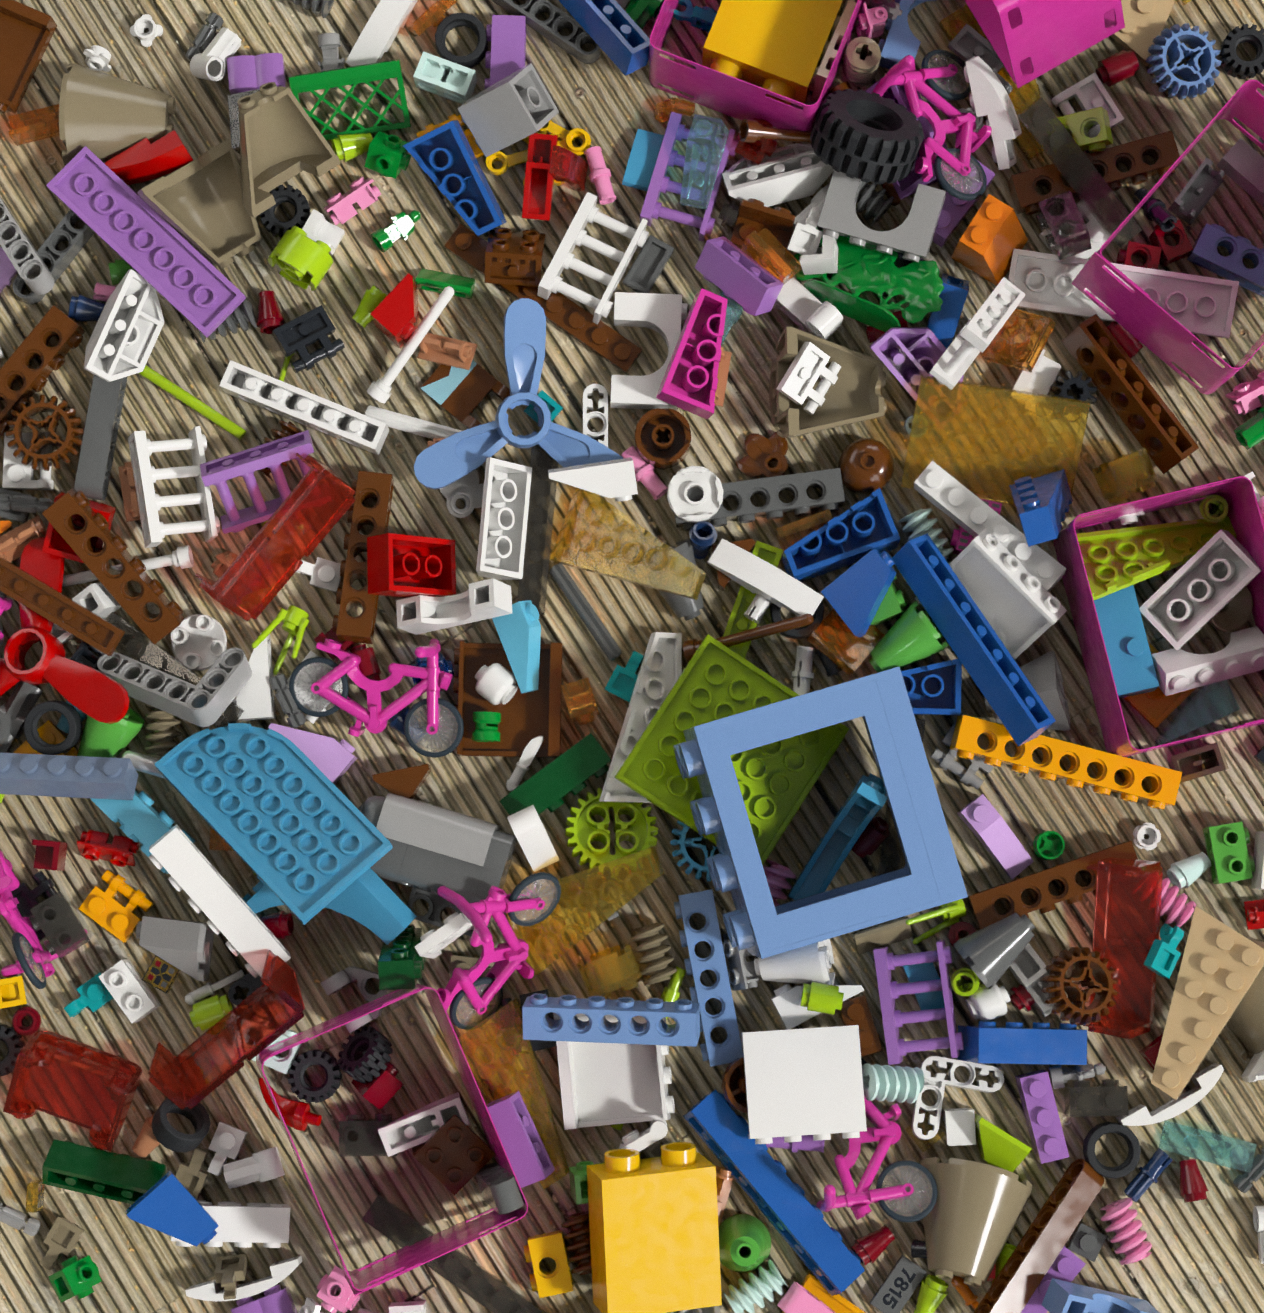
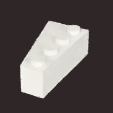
M197 1200L219 1225L215 1229L217 1234L205 1244L207 1247H222L223 1242H234L235 1247L247 1248L252 1247V1243H264L263 1247L280 1248L281 1243H289L291 1208L288 1204L250 1202L247 1203V1206H241V1203L223 1201L218 1202V1206H212V1202ZM168 1235L171 1241H176V1246H193Z

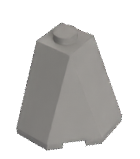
M1055 651L1048 652L1019 667L1056 720L1047 729L1071 730L1069 706L1067 699H1065L1062 684L1064 681ZM985 698L988 713L993 712L996 723L1003 724Z
M143 916L142 921L138 922L136 928V938L140 939V946L197 981L209 980L214 932L207 923Z

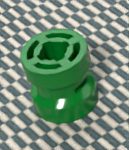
M473 712L475 730L472 732V741L500 742L501 733L498 731V724L501 722V713Z
M1046 831L1039 833L1034 838L1032 849L1038 858L1051 860L1058 858L1063 853L1065 842L1059 833Z

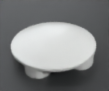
M195 614L184 618L182 623L171 632L170 636L175 658L180 664L192 670L209 669L227 648V636L223 626L213 617L204 614Z

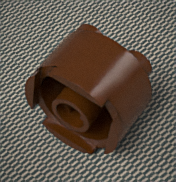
M669 408L652 409L645 413L638 421L635 430V447L640 457L647 464H651L654 468L660 470L672 468L685 459L691 445V430L686 418L678 411ZM658 434H660L661 436H665L667 434L668 442L665 443L662 441L661 443H659Z

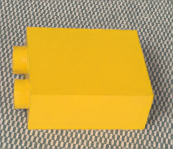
M722 0L703 46L702 65L805 104L810 92L811 80L817 65L820 66L827 40L830 41L837 15H840L845 0ZM766 94L767 97L791 105V102Z
M688 1142L664 1144L661 1146V1157L640 1159L639 1151L615 1149L604 1153L603 1164L587 1165L593 1303L601 1313H667L722 1305L716 1166L699 1152H696V1145Z

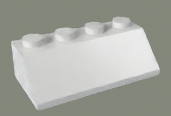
M491 457L486 458L476 566L478 576L494 578L496 580L522 579L532 467Z
M1221 529L1139 609L1176 650H1179L1262 570L1240 542L1229 531Z

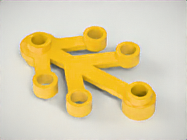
M550 120L548 126L541 128L538 132H549L559 135L558 138L561 141H558L557 154L565 153L558 167H556L555 173H562L563 178L561 180L554 179V185L560 186L565 183L566 172L575 157L584 155V151L591 147V138L581 128H574L568 131ZM529 136L522 139V141L529 144ZM575 139H580L583 143L581 146L575 147L572 142ZM528 150L510 155H505L503 152L498 151L486 157L487 170L493 175H502L507 171L508 167L526 163ZM495 161H500L503 165L501 168L495 169L492 167V164Z

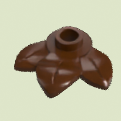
M777 432L771 435L769 439L756 433L748 434L745 437L744 445L748 455L736 462V466L741 473L751 478L762 475L766 478L775 477L786 473L788 468V462L785 458L788 450L786 438L780 437ZM777 461L776 467H768L770 462Z

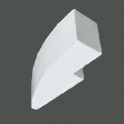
M1028 943L1010 965L1009 969L1018 982L1031 994L1035 1001L1034 1004L1042 1015L1046 1017L1052 1013L1054 1004L1045 1003L1046 999L1049 998V994L1041 991L1047 987V983L1041 979L1043 976H1049V973L1044 969L1046 967L1044 962Z

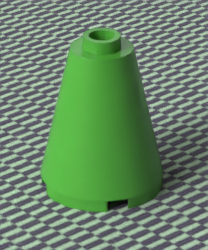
M917 600L907 608L871 650L872 658L869 662L878 673L899 666L902 669L950 646L947 641L942 643L940 640L943 635L927 611L921 610L919 612L917 607L920 606V603Z
M128 708L124 718L113 724L99 722L87 715L77 756L116 758L143 728L145 720L131 708Z
M735 1214L726 1218L718 1227L720 1262L726 1268L735 1272L745 1273L756 1270L767 1260L771 1250V1237L767 1227L758 1218L749 1214ZM743 1246L749 1247L746 1251H739Z

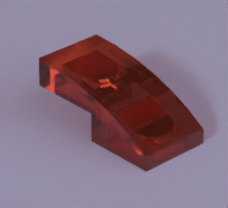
M553 145L549 173L556 181L567 182L573 190L584 191L588 168L587 162L577 154L563 147Z

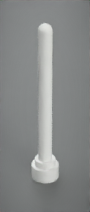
M447 286L444 288L382 379L378 378L376 382L373 381L367 393L383 404L389 399L392 389L391 384L453 297L454 289Z
M189 545L177 547V550L172 551V554L141 560L146 570L172 565L181 567V569L194 567L193 554ZM122 564L111 566L117 571L123 569ZM91 570L64 575L62 586L66 587L96 581L98 578Z

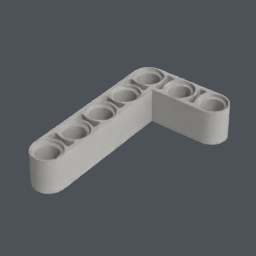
M0 196V245L29 288L35 294L44 295L52 290L55 282L54 277Z
M236 647L225 650L197 685H193L117 652H113L112 656L103 654L97 661L100 672L120 683L128 692V696L200 727H208L214 724L252 676V670L243 650Z

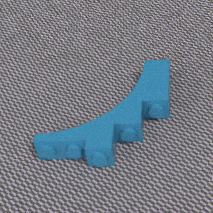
M871 773L868 777L865 775L860 777L844 806L838 811L826 834L820 839L787 895L789 898L795 901L826 891L862 832L888 799L885 796L886 789L883 787L884 782L882 779Z
M371 868L324 907L356 920L370 929L387 945L417 917ZM258 876L256 877L260 882L252 888L255 894L251 897L247 893L242 898L255 914L270 907L284 905Z

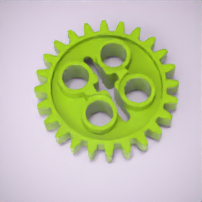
M599 787L597 789V796L594 797L592 793L587 792V802L579 798L577 801L578 808H571L570 814L573 817H567L566 825L570 827L566 828L565 836L571 837L567 840V847H575L572 850V857L581 855L579 865L582 866L588 862L590 864V873L597 867L600 868V876H603L606 870L610 871L612 878L615 877L616 870H620L621 874L626 876L627 867L636 872L638 868L637 862L645 865L647 861L645 855H653L654 850L651 846H656L657 838L653 836L658 834V827L653 825L656 823L657 818L655 816L648 817L652 808L651 806L642 808L643 803L599 802L602 789ZM609 809L614 811V855L610 854ZM597 814L602 816L604 820L602 822H594L590 817ZM626 814L631 816L633 820L623 822L618 816ZM600 841L605 847L603 849H595L591 843ZM629 841L634 847L624 849L619 843Z

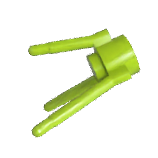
M290 605L287 611L281 608L277 617L251 645L252 648H256L282 621V629L289 634L273 669L274 675L278 674L295 635L297 636L291 657L293 659L297 657L305 628L309 623V614L296 606Z
M963 899L940 905L938 910L907 919V925L940 915L943 920L947 919L912 941L913 944L920 943L946 927L959 922V918L966 916Z

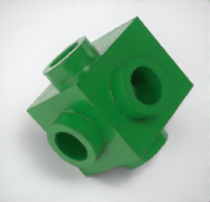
M379 131L369 144L364 167L374 170L382 176L396 179L401 170L406 171L410 163L411 155L403 147V145L409 142L401 140L396 135H388Z
M75 1255L60 1263L63 1269L48 1276L61 1303L74 1296H77L78 1300L90 1295L94 1292L92 1286L102 1281L98 1267L92 1261L90 1255L80 1260Z

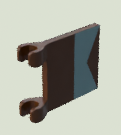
M472 360L469 370L441 364L420 388L467 429L481 425L471 414L491 391L502 401L510 396L509 388L495 379L474 360Z

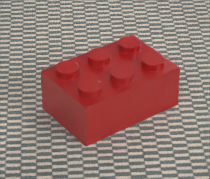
M394 533L367 537L368 594L408 598L418 595L432 597L456 595L455 540Z

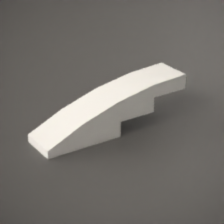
M380 0L345 63L350 66L380 62L384 52H388L399 29L404 28L418 0Z
M723 538L707 561L709 565L753 594L757 592L778 607H785L797 616L807 613L813 616L824 596L777 567Z

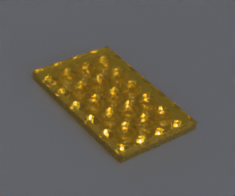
M921 375L900 485L904 488L914 489L915 480L934 461L978 498L993 502L1015 505L1009 486L1015 484V480L1027 476L1033 479L1063 469L1065 470L1072 495L1090 402L960 381L950 390L947 386L940 384L935 377Z

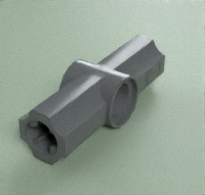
M19 681L6 704L0 706V753H8L14 741L19 739L24 733L25 719L43 690L35 685Z

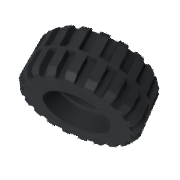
M852 89L834 91L823 99L810 134V142L816 156H820L823 163L829 164L837 172L845 173L847 177H855L867 183L872 181L875 184H883L884 182L891 184L907 177L912 170L924 138L920 121L917 120L912 112H908L906 107L896 104L894 100L888 97L887 99L883 98L880 94L867 93L865 90L853 91Z

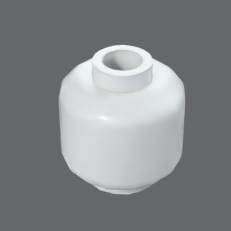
M494 663L489 667L483 665L475 675V679H477L475 690L492 705L508 703L518 689L515 676L499 663Z
M984 983L979 985L978 990L965 1000L973 1019H979L980 1021H993L1004 1016L1007 1013L1006 1003L1011 1001L1004 986L998 987L995 984L988 989Z

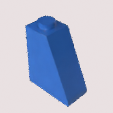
M942 273L941 279L943 280L944 289L939 297L942 299L943 304L940 311L930 312L926 327L934 333L947 349L953 341L969 292V281Z
M872 549L821 591L848 628L857 637H862L866 634L897 574L892 567L895 562L885 550L881 553L877 549Z
M171 1171L166 1173L125 1211L131 1220L194 1246H198L201 1242L203 1245L207 1244L217 1234L215 1229L219 1226Z

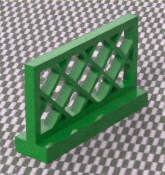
M400 59L289 77L290 88L299 103V93L310 91L319 98L311 111L305 107L303 109L309 117L314 118L324 126L320 132L321 134L326 129L333 132L324 134L325 140L335 139L337 135L367 134L411 127ZM397 77L399 90L391 98L381 91L379 87L385 79ZM381 80L377 86L370 83L371 81ZM359 83H366L374 89L366 102L352 94V91ZM353 84L349 91L343 87ZM338 87L346 93L338 107L324 98L330 88ZM325 89L322 95L315 91ZM376 92L390 101L382 114L368 105ZM399 94H400L401 104H399L398 102L395 101V99L398 97ZM349 96L363 106L354 119L340 109ZM321 101L335 109L327 123L313 114ZM392 104L403 110L404 122L392 123L384 117ZM365 108L379 117L373 127L366 128L356 121ZM338 112L351 121L346 131L338 132L329 125ZM381 120L387 123L386 125L377 126ZM354 124L361 128L350 130Z

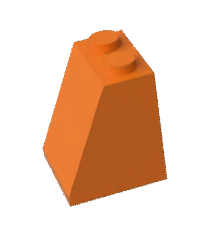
M988 194L960 238L951 258L997 286L1011 267L1013 249L1022 250L1028 241L1014 209Z

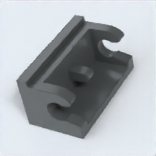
M1207 157L1168 209L1189 225L1194 222L1224 181L1222 178L1225 172L1222 169L1219 172L1212 169L1213 161Z

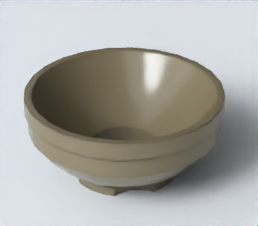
M1245 586L1209 621L1210 625L1223 632H1234L1242 628L1249 620L1253 609V598L1249 589Z

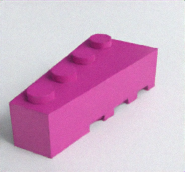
M703 288L695 295L656 395L657 399L705 419H709L714 414L718 367L721 359V343L724 334L728 299Z

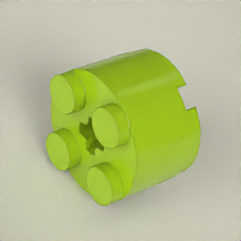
M293 226L291 230H287L268 257V262L272 268L277 264L281 268L279 274L289 282L305 290L308 286H311V291H315L333 264V259L329 255L331 248L326 243L320 240L313 241L307 237L304 230Z

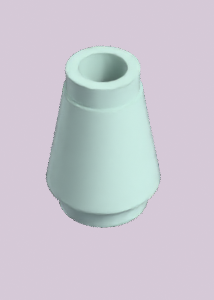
M1200 852L1172 863L1171 868L1167 870V875L1171 883L1178 886L1179 889L1183 887L1188 888L1211 867V862L1205 853Z

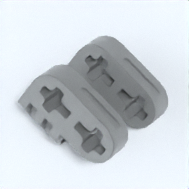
M355 966L341 970L320 983L327 996L338 992L356 980L358 981L357 986L366 1001H373L387 994V990H380L377 994H372L367 989L368 980L370 978H377L379 980V973ZM383 1008L345 1024L348 1032L352 1033L381 1016Z

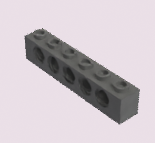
M840 468L722 483L723 501L727 498H733L737 501L738 508L728 511L721 504L718 512L709 520H706V522L711 523L714 527H721L727 525V521L737 519L739 523H750L755 521V517L766 516L767 520L782 518L783 513L794 512V516L811 514L812 509L822 508V512L837 511L839 506H842L845 502ZM692 487L688 490L687 497L693 502L700 501L703 498V491L698 487ZM810 487H817L821 491L822 496L817 500L810 499L806 494V490ZM784 490L790 491L794 496V500L791 503H783L779 500L778 494ZM755 494H760L766 499V504L762 507H755L752 505L750 498ZM675 515L676 528L682 527L683 531H690L691 527L696 524L686 522Z

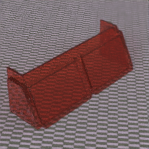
M296 453V456L311 469L218 581L215 582L197 573L195 575L201 581L199 586L214 600L246 621H249L250 618L254 620L258 618L303 564L301 559L304 556L309 557L355 502L353 495L356 491L328 466L309 454L303 457Z
M1106 858L1099 860L1096 864L1087 866V869L1097 870L1092 951L1100 952V959H1109L1106 967L1115 969L1110 975L1112 979L1119 980L1117 984H1113V989L1119 993L1116 996H1111L1116 1004L1108 1007L1110 1012L1108 1015L1101 1016V1020L1098 1022L1091 1021L1089 1025L1082 1026H1087L1088 1031L1131 1039L1149 1032L1150 1026L1154 1021L1156 973L1143 964L1154 940H1159L1163 867L1161 866V861ZM1095 994L1090 995L1089 1005L1093 1002Z
M269 950L267 952L260 979L264 984L180 1054L175 1056L160 1042L157 1044L148 1071L150 1075L148 1081L181 1110L185 1107L192 1109L240 1070L244 1066L245 1059L248 1061L252 1060L304 1017L303 1010L305 1006L295 971L272 951Z

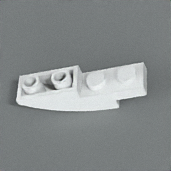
M975 56L967 60L964 67L965 80L967 83H970L972 92L970 94V105L976 111L977 117L988 115L986 125L992 128L993 160L995 163H998L999 170L1007 169L1017 163L1012 139H1015L1022 133L1018 116L999 78L979 56Z

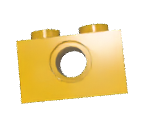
M562 1230L530 1236L527 1240L528 1245L523 1246L526 1262H532L534 1274H529L532 1291H538L539 1298L574 1291V1283ZM545 1257H550L555 1260L556 1268L550 1272L544 1271L540 1266V1261Z

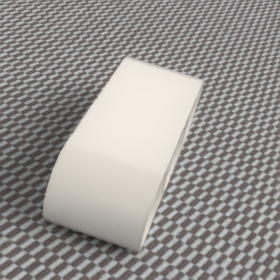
M534 805L507 817L534 872L560 861Z

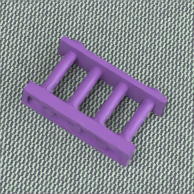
M671 112L640 214V223L642 219L648 221L647 226L651 227L653 218L658 219V217L689 225L700 229L698 240L704 242L706 234H712L715 224V218L711 216L723 179L722 173L726 169L729 155L735 156L739 140L735 139L736 130L731 128L727 140L685 128L686 125L682 124V114ZM682 139L723 150L719 166L679 155L678 151L674 150L676 140L682 141ZM677 165L715 176L712 191L671 181L670 177L666 176L668 167ZM669 191L707 202L704 218L663 207L662 203L658 202L660 193Z
M308 430L200 464L201 478L205 487L210 485L216 486L225 508L226 515L220 516L224 534L240 532L248 526L311 506L318 507L332 500L328 483L318 485L308 455L314 453ZM296 459L308 489L291 494L280 464ZM267 467L271 470L280 497L264 502L254 472ZM238 476L243 477L254 505L242 510H237L226 482Z
M945 940L936 942L937 950L894 955L893 952L889 953L888 946L873 949L888 1065L900 1064L903 1061V1056H906L909 1052L950 1048L951 1058H957L960 1055L959 1050H964L962 1032L957 1033L948 968V964L952 963V952L950 946H945ZM939 962L941 979L900 984L892 980L891 970H895L896 966ZM943 990L945 1008L910 1012L896 1010L895 999L899 998V995ZM947 1020L949 1037L905 1041L904 1038L900 1039L899 1027H903V1024Z

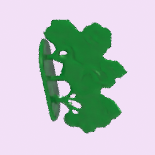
M823 235L818 247H822ZM839 235L838 239H836L838 246L837 273H833L831 279L827 278V274L804 275L800 264L801 254L796 253L789 263L790 266L794 267L796 279L807 280L804 283V287L822 304L828 301L842 315L883 332H887L890 328H901L898 319L888 310L900 309L902 317L907 322L916 323L922 321L928 312L940 311L943 304L939 295L943 291L944 286L943 280L939 277V268L936 261L912 262L907 266L898 268L894 264V261L898 258L896 251H893L892 255L876 251L877 246L868 243L865 244V247L849 243L850 238ZM812 278H820V279H822L823 282L818 281V280H809V279H812ZM844 283L851 290L852 294L834 286ZM864 291H872L878 295L880 304L877 305L862 299L859 295ZM884 292L888 294L886 299L882 298V293ZM901 294L905 297L896 304L893 301L887 304L893 296ZM909 303L907 308L901 307L902 304Z

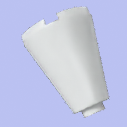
M830 939L764 959H754L756 975H761L763 981L811 984V982L835 984V972L829 973V969L834 964Z

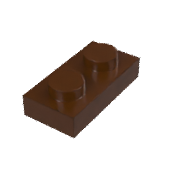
M863 995L843 1001L842 1008L839 1011L844 1026H859L861 1058L881 1052L882 1047L866 996Z

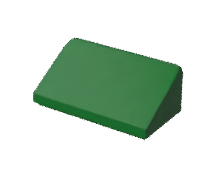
M421 269L415 280L420 290L441 293L445 287L450 286L454 289L453 296L466 299L472 298L475 287L474 278L428 269Z

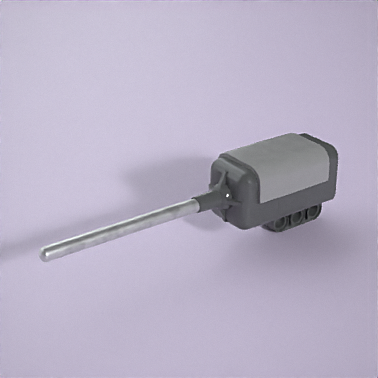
M130 750L122 755V758H130L137 771L166 779L154 765L160 759ZM389 793L387 797L371 796L358 808L393 846L387 854L370 868L380 878L413 887L407 907L417 916L416 920L442 927L445 925L442 912L446 907L453 908L459 914L462 913L455 905L438 895L437 890L440 886H446L460 894L469 903L480 902V900L486 899L491 886H496L505 891L503 888L516 848L517 838L513 834L500 831V825ZM419 899H424L428 902L429 910L425 915H419L415 911L414 906ZM491 916L490 921H489V924H488V926H487L488 929L490 928L491 923H492V919H493L492 916ZM468 930L464 934L472 936L473 930Z

